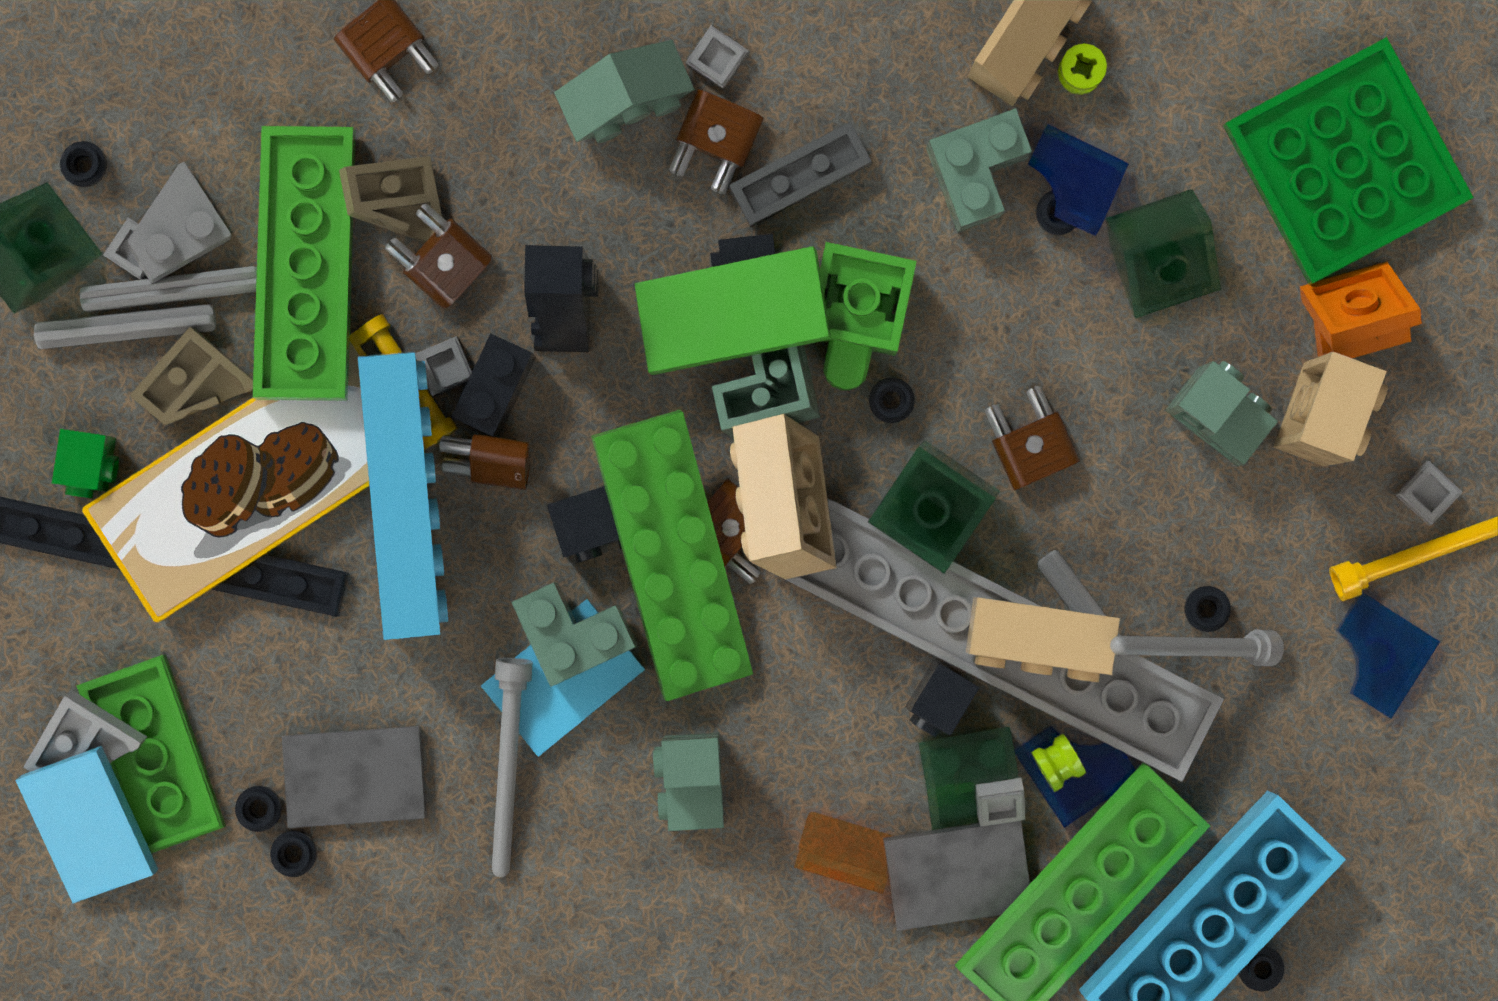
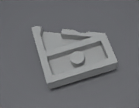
M182 162L178 164L128 239L127 247L151 284L224 244L231 239V233L186 163Z
M70 690L62 699L23 768L31 772L100 746L103 747L109 763L129 751L133 752L138 749L147 736L75 691Z

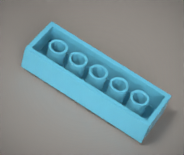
M415 352L358 356L383 639L440 635L439 623L448 622V610L445 589L436 590L435 576H444L441 544L432 545L431 530L440 529L437 498L428 499L427 483H436L434 455L433 453H424L423 437L432 436L430 410L428 407H420L418 390L428 389L425 361H416Z
M1267 790L1084 983L1079 991L1087 1001H1213L1346 859L1279 795Z

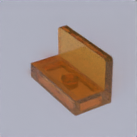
M811 811L807 815L794 859V868L883 894L888 879L883 838L892 837L893 835Z

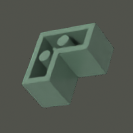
M673 40L610 53L559 88L554 94L576 142L595 138L597 143H603L622 133L620 126L624 123L629 125L649 116L650 112L653 111L656 117H661L681 107L679 100L695 89Z
M1016 108L933 138L927 144V153L957 233L1000 218L1005 211L991 172L1027 160L1032 152Z
M804 345L752 355L756 375L712 386L721 431L732 440H734L732 427L781 414H785L797 423L821 417Z
M1211 361L1197 368L1165 411L1235 466L1245 465L1277 424L1278 420L1269 414L1272 411V407L1254 393H1250L1248 397L1246 396L1250 389L1241 383L1245 377L1240 371L1225 361H1222L1219 365Z
M553 582L511 602L550 687L638 647L619 605L612 606L577 623L559 583Z
M719 732L664 736L661 746L655 747V750H653L655 778L663 777L664 788H666V792L658 793L659 820H668V831L724 828Z

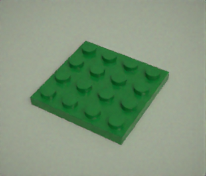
M1387 37L1231 119L1223 125L1309 285L1474 198Z

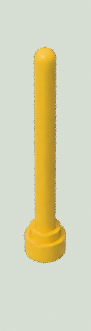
M1498 516L1361 565L1359 562L1352 564L1350 561H1346L1329 568V573L1335 591L1341 601L1360 596L1362 590L1368 588V583L1498 536Z

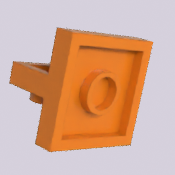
M1387 261L1323 279L1311 285L1300 286L1302 303L1314 320L1318 357L1330 352H1336L1349 358H1356L1411 342L1410 327L1422 324L1420 307Z

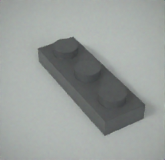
M850 121L730 184L729 188L751 228L871 165L872 161Z

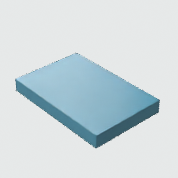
M586 599L572 610L577 623L599 613L589 599ZM528 646L515 657L533 661L532 680L527 682L526 690H522L519 734L539 757L643 672L645 668L629 650L550 687L532 646ZM494 674L481 687L502 712L503 689L499 688V680L495 679Z
M102 746L28 772L15 780L72 903L147 878L157 872L158 867Z

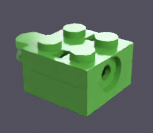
M829 242L825 243L820 273L824 293L825 289L828 290L825 303L831 339L825 340L829 344L823 372L826 381L832 387L841 391H850L858 388L867 377L872 351L892 356L896 355L917 261ZM893 304H897L895 315L892 314Z

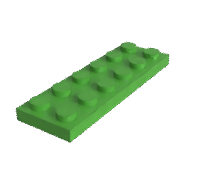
M262 126L253 398L255 400L348 401L353 217L347 214L339 170L347 166H355L356 131L353 127Z
M673 411L592 435V442L663 698L666 701H670L753 675L683 411Z
M1143 762L962 956L955 966L992 1001H1049L1206 832L1210 825Z

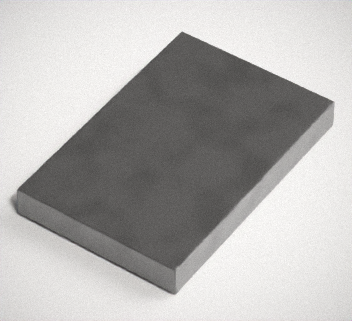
M421 726L282 736L288 828L422 819L427 817Z
M1021 821L980 826L977 823L883 838L897 931L1002 915L1030 884Z

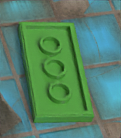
M814 246L634 283L648 373L651 375L831 339L818 255Z
M166 654L76 685L79 695L147 736L138 749L133 752L129 751L112 761L110 765L151 853L226 827Z

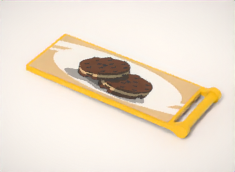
M383 314L374 317L350 334L348 401L255 400L251 398L83 507L82 511L154 622H162L369 487L358 356H367L361 345L370 340L374 341L382 354L403 353L388 331L391 325ZM427 389L418 390L420 407L429 408L432 436L423 437L424 451L440 442L442 436H449L458 429L451 417L445 418Z

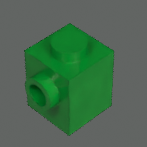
M60 429L52 484L66 485L65 495L93 499L94 490L108 491L109 483L116 481L119 470V457L113 455L116 438Z

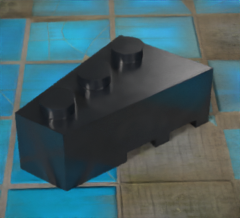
M525 245L524 294L528 317H535V322H531V334L534 335V351L589 352L590 297L599 296V269L594 264V259H589L583 246Z

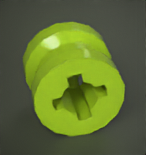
M1085 43L1074 45L1067 50L1059 63L1057 72L1059 82L1064 89L1072 94L1083 95L1090 93L1097 88L1106 74V58L1101 50L1094 45Z
M1064 734L1054 738L1053 745L1048 748H1037L1031 752L1041 773L1054 792L1061 789L1064 781L1070 777L1079 778L1086 774L1083 764Z

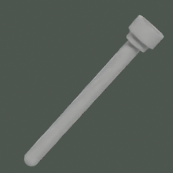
M1259 629L1251 631L1244 638L1116 636L1110 643L1112 652L1117 655L1244 657L1254 666H1274L1281 660L1284 652L1283 640L1276 631Z
M498 658L495 665V679L499 680V688L503 689L492 872L500 878L507 876L510 871L522 690H526L527 682L532 680L533 661L522 658Z

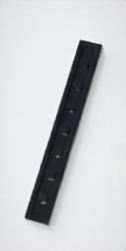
M0 496L1 544L119 569L84 514ZM265 554L211 590L339 617L349 572Z

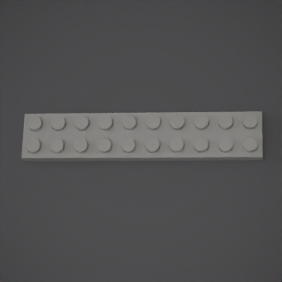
M827 498L837 568L786 579L787 581L1130 756L1183 781L1224 700L1223 698L1138 655L1115 654L1112 675L1100 673L1099 682L1072 679L1067 677L1068 669L1053 667L1052 675L1024 672L1021 670L1022 662L1006 660L1005 669L977 665L974 663L975 655L966 653L973 597L1033 606L1039 605Z

